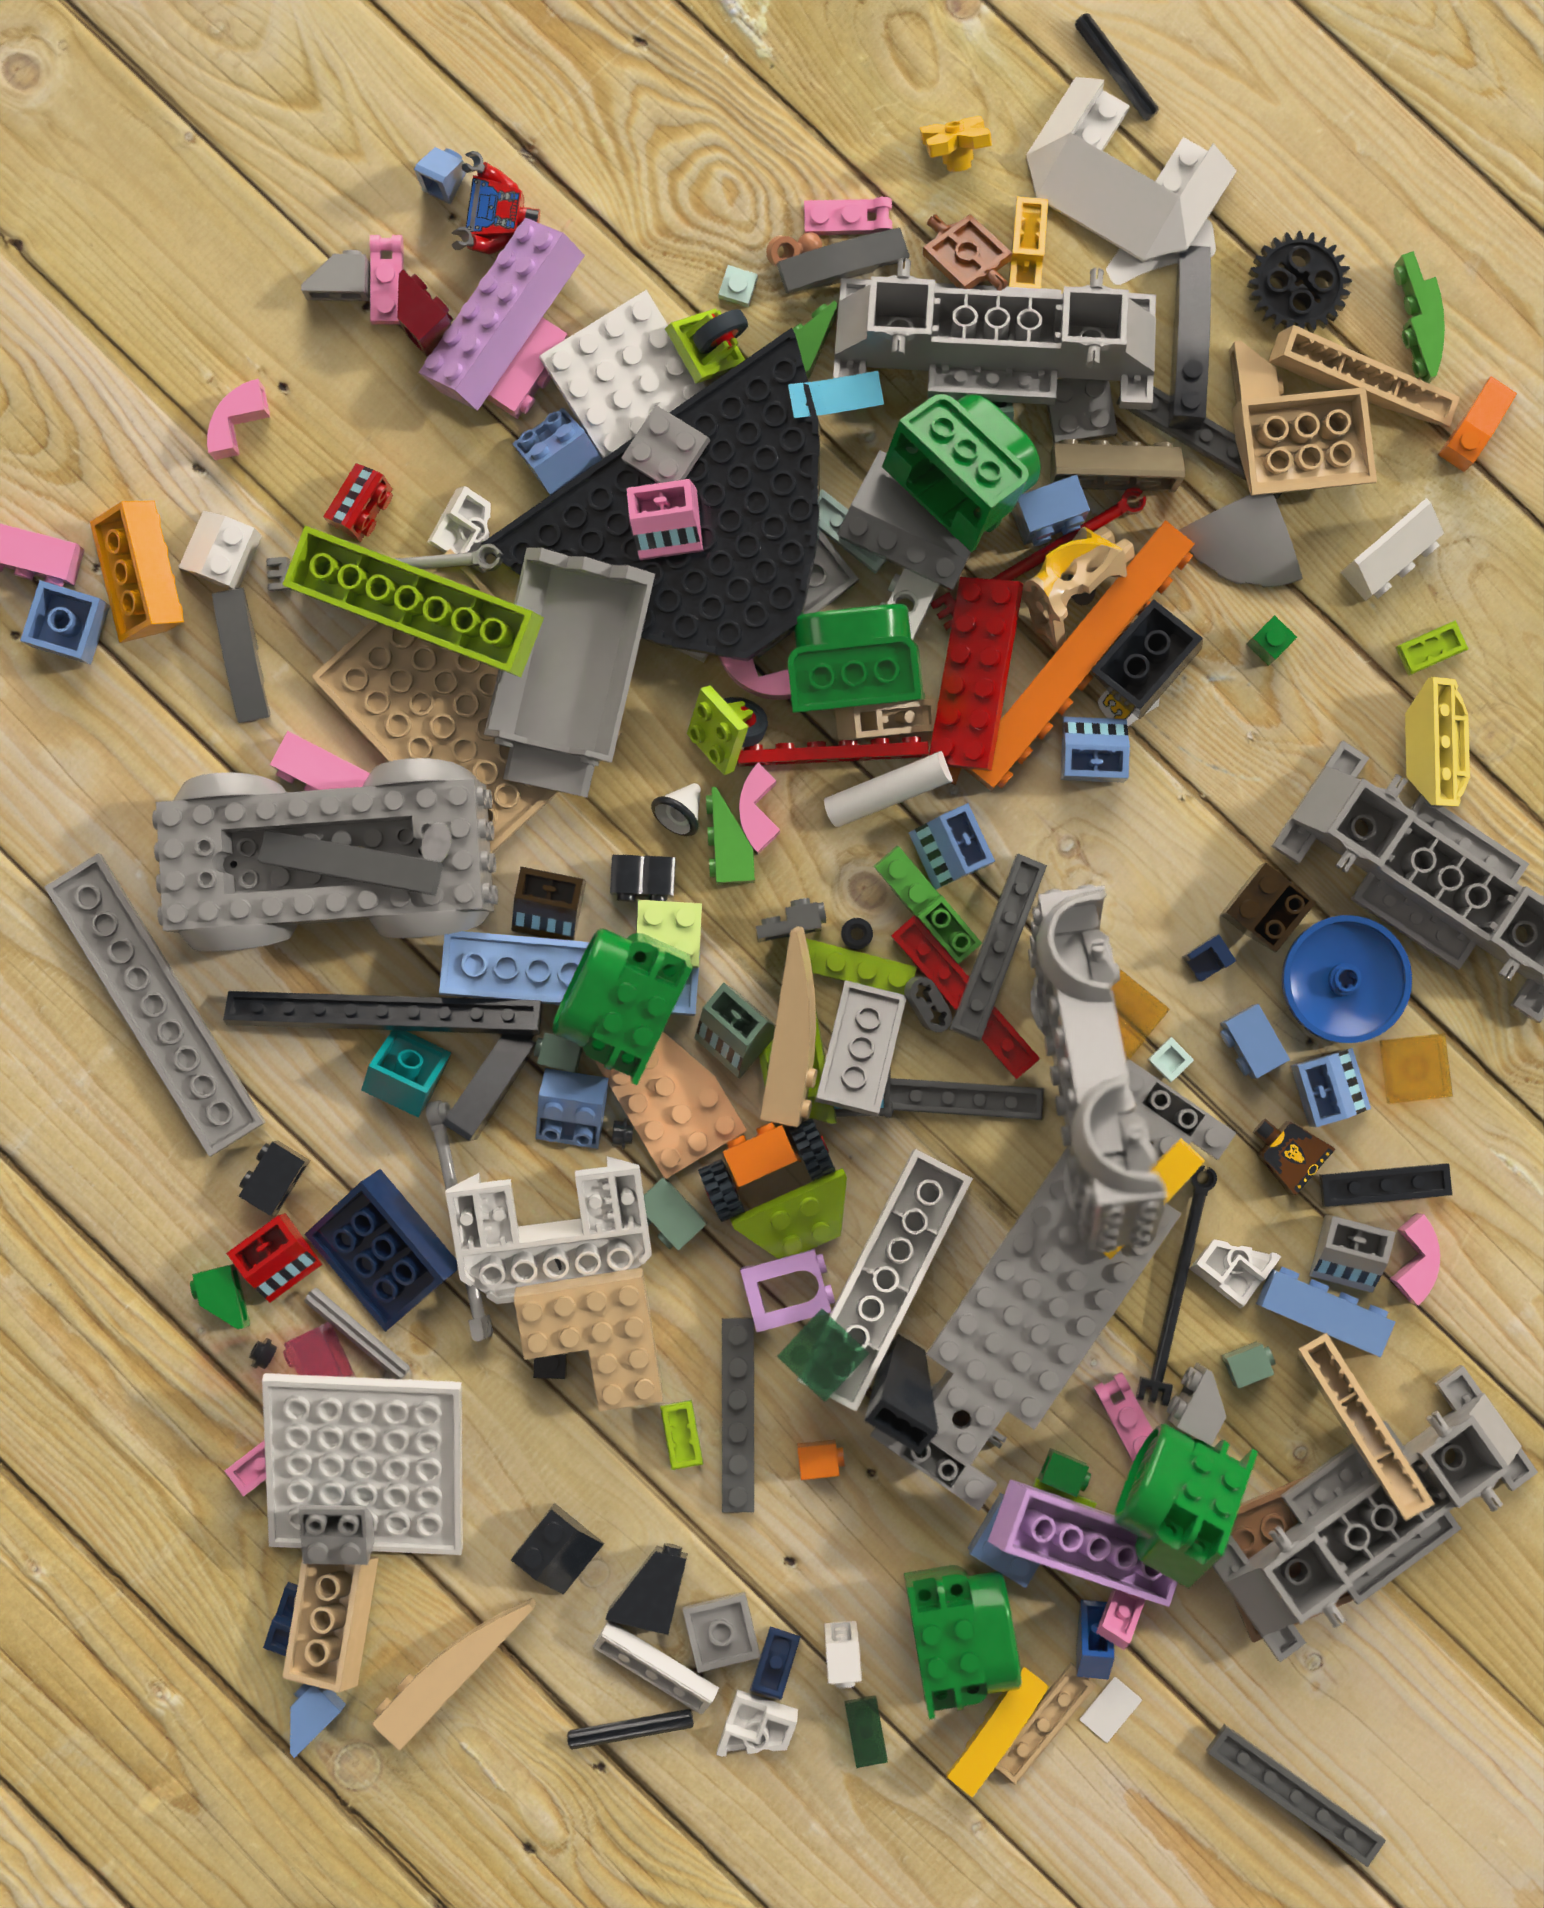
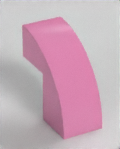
M259 379L246 382L232 390L223 398L214 411L208 428L207 447L208 453L215 460L240 455L234 429L235 424L270 417L265 387Z
M719 656L727 674L745 691L765 699H791L788 669L758 677L753 658L749 661Z
M759 762L749 773L743 785L739 804L743 832L757 855L780 834V829L755 805L776 785V780Z
M1416 1213L1397 1230L1415 1249L1418 1255L1394 1274L1390 1280L1410 1303L1418 1306L1428 1296L1437 1279L1440 1266V1249L1431 1223L1424 1214Z

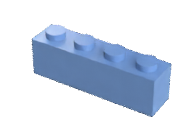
M1283 1266L1280 1272L1272 1269L1263 1285L1256 1302L1257 1305L1322 1333H1327L1329 1336L1378 1357L1382 1356L1395 1325V1321L1386 1318L1389 1313L1388 1311L1371 1304L1368 1310L1357 1305L1359 1299L1340 1292L1339 1297L1327 1293L1329 1286L1311 1279L1309 1284L1297 1280L1300 1275L1299 1273Z

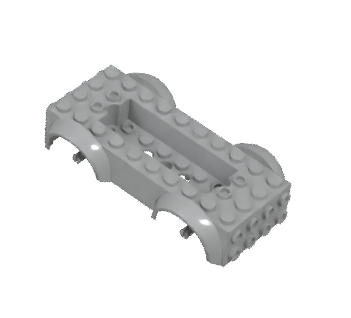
M409 758L382 763L370 772L363 787L286 792L279 783L271 779L233 772L204 774L190 778L183 783L173 801L156 802V810L153 811L152 815L153 826L158 832V842L154 845V854L160 868V874L156 877V888L158 893H161L162 904L158 908L159 924L163 925V931L179 933L190 948L197 951H230L272 945L290 939L297 925L370 920L379 935L390 938L429 937L472 929L481 925L490 912H494V904H498V889L496 885H492V872H496V857L494 853H490V841L494 840V825L492 821H488V809L492 808L491 790H487L486 785L481 783L463 766L449 761L428 758ZM443 823L451 833L450 850L445 859L440 862L444 865L436 896L268 865L257 861L265 830L355 847L362 846L366 849L424 859L421 851L422 839L426 830L431 825Z
M1083 885L1074 890L1062 891L1060 889H1052L1044 894H1039L1037 907L1032 908L1031 949H1028L1030 967L1035 968L1036 978H1034V985L1031 990V1012L1037 1027L1045 1036L1047 1056H1053L1054 1066H1050L1051 1082L1053 1086L1058 1085L1060 1096L1055 1097L1058 1116L1064 1115L1065 1126L1061 1127L1062 1142L1064 1146H1069L1071 1153L1067 1157V1165L1064 1171V1192L1070 1208L1079 1218L1081 1240L1087 1239L1088 1250L1097 1249L1098 1252H1110L1116 1250L1117 1246L1131 1245L1132 1248H1141L1155 1241L1167 1195L1165 1185L1158 1174L1155 1172L1149 1173L1151 1167L1157 1163L1155 1147L1150 1144L1146 1121L1135 1112H1132L1136 1106L1134 1096L1128 1086L1130 1081L1114 1005L1113 991H1111L1112 986L1120 980V971L1118 964L1113 959L1111 945L1108 943L1109 937L1099 930L1104 898L1106 897L1105 887Z

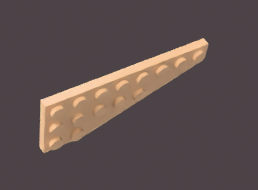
M662 1032L638 1085L631 1083L629 1075L613 1068L611 1070L604 1068V1064L595 1061L603 1076L608 1078L610 1088L663 1177L666 1179L747 1131L715 1075L665 1032Z

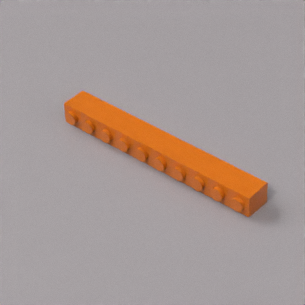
M1165 520L1126 567L1127 576L1118 577L1002 717L992 771L963 769L991 792L996 785L1002 789L1014 775L1009 771L1016 761L1021 765L1033 752L1029 745L1036 737L1042 740L1054 726L1049 722L1056 713L1062 716L1074 702L1069 697L1075 689L1078 688L1082 692L1093 679L1089 672L1108 652L1113 643L1130 627L1131 621L1136 615L1139 616L1151 603L1149 600L1156 591L1162 595L1172 583L1173 579L1169 575L1176 567L1182 570L1194 555L1189 551L1195 543Z

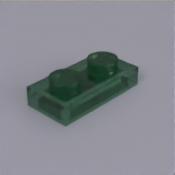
M876 1695L844 1701L856 1768L888 1763Z

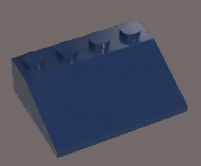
M381 1169L362 1180L304 1234L385 1332L458 1271L457 1259Z

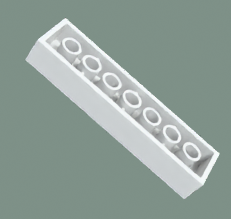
M917 1149L912 1151L797 1379L798 1382L857 1411L973 1178Z

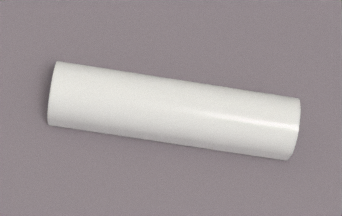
M939 751L826 797L824 799L825 809L832 824L835 827H840L953 782L943 752Z
M612 1621L606 1623L593 1645L594 1649L699 1714H703L719 1690V1687Z

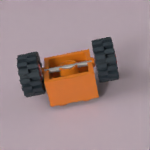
M812 1118L802 1122L798 1127L793 1126L789 1128L799 1152H794L782 1124L775 1126L774 1122L757 1128L756 1132L758 1135L750 1139H746L743 1134L726 1143L728 1149H725L723 1154L734 1176L733 1182L722 1159L698 1169L707 1196L721 1222L745 1212L736 1189L740 1190L741 1186L796 1161L802 1162L801 1158L812 1181L836 1171L828 1154L829 1150L822 1135L819 1134Z

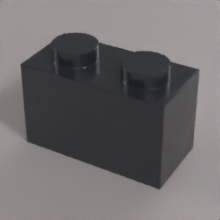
M272 1141L270 1145L266 1143L256 1157V1160L260 1161L253 1172L249 1170L239 1185L242 1188L239 1197L270 1216L278 1214L311 1161L282 1142Z

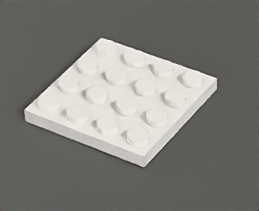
M647 290L539 356V359L602 459L636 436L655 405L669 413L706 387L703 382L697 384L694 382L665 330L668 324Z

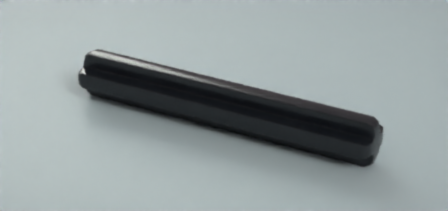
M1089 13L1080 16L1076 20L1075 27L1142 118L1147 121L1158 113L1159 107L1092 16Z
M690 1709L570 1730L567 1734L569 1748L574 1750L690 1729L694 1725V1719Z

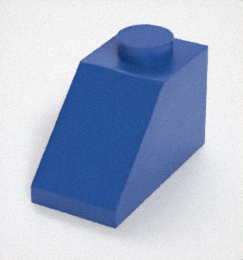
M1080 1601L1076 1643L1077 1677L1109 1680L1115 1658L1114 1644L1096 1633L1107 1602Z

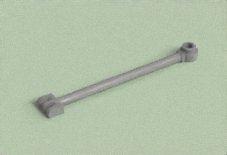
M484 544L477 551H472L471 553L396 558V560L420 569L475 565L481 566L488 571L498 569L503 561L500 558L502 555L501 551L492 544ZM489 554H495L497 558L494 563L488 564L486 557ZM287 557L266 559L267 566H279V570L267 571V578H280L279 583L268 584V591L291 590L282 585L290 565V559Z
M439 1100L426 1104V1115L431 1130L434 1131L445 1189L447 1190L458 1183L446 1131L447 1126L442 1124L451 1108L448 1102L443 1103ZM466 1284L473 1318L468 1320L472 1339L478 1342L491 1337L493 1328L490 1314L485 1315L480 1290L473 1285L470 1287Z

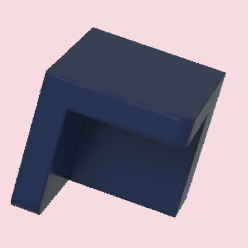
M1219 934L1211 937L1182 956L1199 982L1236 962V959Z

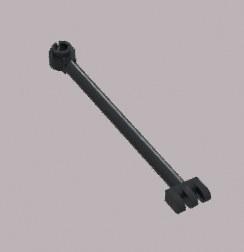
M1201 1165L1190 1177L1194 1193L1151 1379L1140 1376L1136 1399L1143 1401L1146 1388L1150 1389L1148 1402L1156 1403L1158 1392H1163L1161 1397V1405L1163 1406L1169 1405L1173 1385L1163 1382L1203 1207L1208 1191L1214 1188L1217 1183V1175L1210 1167H1207L1204 1171L1208 1175V1180L1203 1184L1197 1181L1198 1174L1205 1169L1204 1165Z

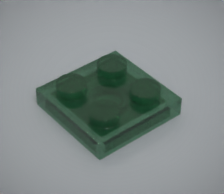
M821 1308L777 1357L825 1402L869 1353Z

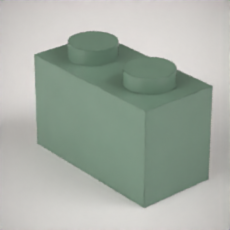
M665 1177L660 1179L644 1194L648 1226L653 1223L661 1231L657 1236L669 1249L674 1246L679 1251L708 1223Z

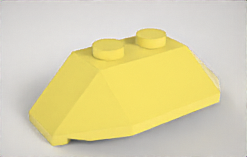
M1438 677L1427 679L1405 713L1406 777L1430 805L1458 807L1461 801L1460 797L1464 793L1470 779L1468 713L1463 699L1457 691L1458 685L1456 680Z

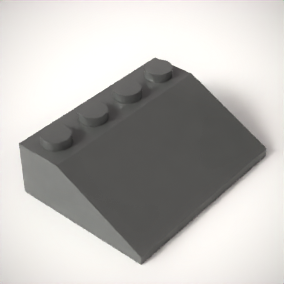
M879 450L837 533L838 537L953 592L972 552L882 468L887 453Z

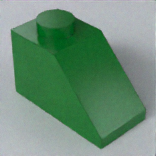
M234 1264L192 1274L193 1280L190 1281V1289L193 1298L198 1299L199 1306L236 1329L250 1326L239 1272Z

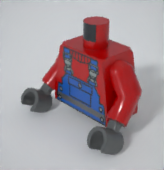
M471 151L465 155L473 160L474 166L472 167L470 164L464 163L462 164V170L466 173L477 171L478 176L473 175L466 226L459 227L452 232L453 235L460 236L462 241H455L452 243V247L455 250H461L467 246L469 250L492 255L505 248L514 235L516 228L525 218L540 223V209L524 207L525 199L519 186L501 170L487 162H483V157L480 153Z

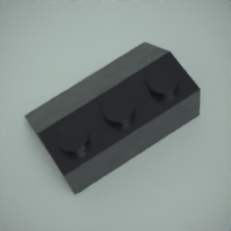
M1153 599L1094 666L1091 672L1116 701L1137 718L1141 719L1202 650L1203 638Z

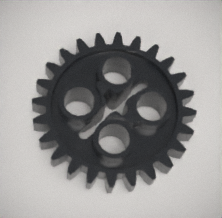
M1298 231L1295 239L1292 240L1287 232L1282 238V243L1275 237L1271 241V248L1264 245L1260 251L1262 256L1256 255L1253 263L1257 267H1251L1248 273L1255 279L1249 280L1247 284L1248 288L1256 290L1251 293L1249 300L1259 301L1254 311L1264 310L1266 312L1262 318L1263 322L1270 318L1274 319L1272 329L1275 330L1281 323L1284 325V330L1295 325L1302 329L1307 327L1309 332L1314 333L1316 323L1324 329L1328 325L1327 318L1334 321L1338 317L1337 311H1342L1346 306L1342 300L1347 299L1351 292L1344 288L1351 284L1352 279L1343 276L1350 270V266H1340L1345 255L1342 254L1335 257L1333 253L1337 245L1334 244L1327 249L1325 247L1326 237H1323L1317 243L1314 241V232H1311L1307 239H1303L1302 232ZM1300 256L1304 259L1306 266L1300 267L1295 265L1292 257ZM1279 264H1283L1284 268H1280ZM1315 278L1325 279L1328 283V288L1318 287L1315 283ZM1270 279H1280L1284 284V288H1274L1270 283ZM1302 280L1304 285L1302 284L1298 287L1294 283ZM1314 298L1319 299L1320 302H1315ZM1293 300L1303 301L1307 310L1300 311L1296 309L1293 305Z

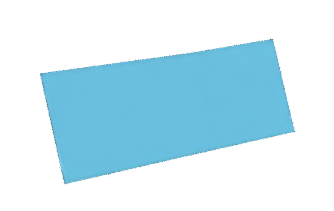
M878 371L805 382V384L809 385L817 416L884 405ZM803 383L788 384L794 418L811 416L809 407L806 406L807 399Z

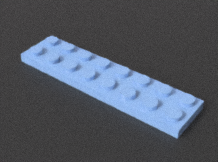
M466 931L445 934L439 995L483 999L538 1000L543 1004L560 1005L589 942ZM699 967L692 969L671 1014L695 1016Z

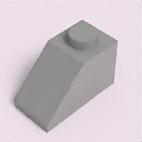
M345 250L343 254H333L301 284V291L307 300L369 301L370 263L366 255L357 250Z

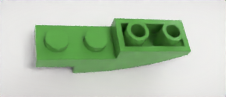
M1412 251L1401 255L1395 263L1393 270L1395 281L1399 286L1402 285L1405 294V310L1408 315H1412V318L1403 326L1402 339L1405 347L1411 349L1414 358L1412 360V367L1415 376L1421 378L1424 382L1430 383L1437 376L1442 359L1445 334L1444 309L1436 277L1427 280L1423 279L1415 253Z
M899 846L893 848L873 866L891 887L895 895L922 922L957 964L982 944L951 905L935 890Z

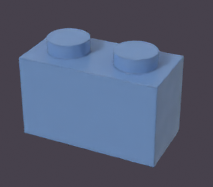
M1254 1004L1220 1023L1224 1029L1220 1031L1221 1037L1229 1048L1234 1047L1239 1056L1236 1059V1063L1244 1076L1249 1074L1251 1079H1257L1290 1060L1259 1004Z

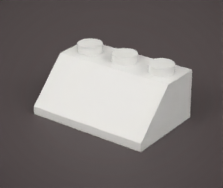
M1427 498L1341 572L1365 601L1373 594L1378 599L1392 587L1388 582L1396 574L1403 578L1416 566L1412 561L1417 556L1422 554L1426 558L1440 546L1436 540L1444 532L1431 502Z

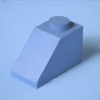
M434 147L414 168L422 190L449 204L452 203L466 174L462 170V164H464L462 156L448 148L443 151Z
M303 1684L294 1693L297 1699L290 1709V1754L294 1758L345 1707L346 1703L334 1691Z

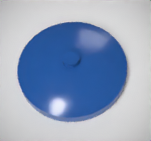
M1335 916L1311 925L1295 939L1287 952L1282 968L1283 995L1294 1018L1315 1036L1336 1043L1363 1042L1386 1032L1403 1014L1412 989L1411 965L1406 951L1399 940L1381 924L1360 916Z

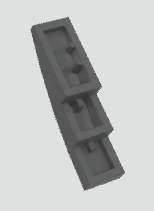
M896 228L814 249L781 260L777 263V267L785 292L791 293L841 283V278L872 273L878 267L897 264L900 258H903V262H905V259L909 258L910 255L901 228Z
M244 587L212 593L220 644L237 721L242 723L268 718L271 714L263 686L265 681L257 652L259 647Z

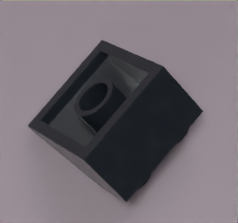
M554 1503L514 1553L511 1561L536 1581L564 1595L604 1545V1542Z

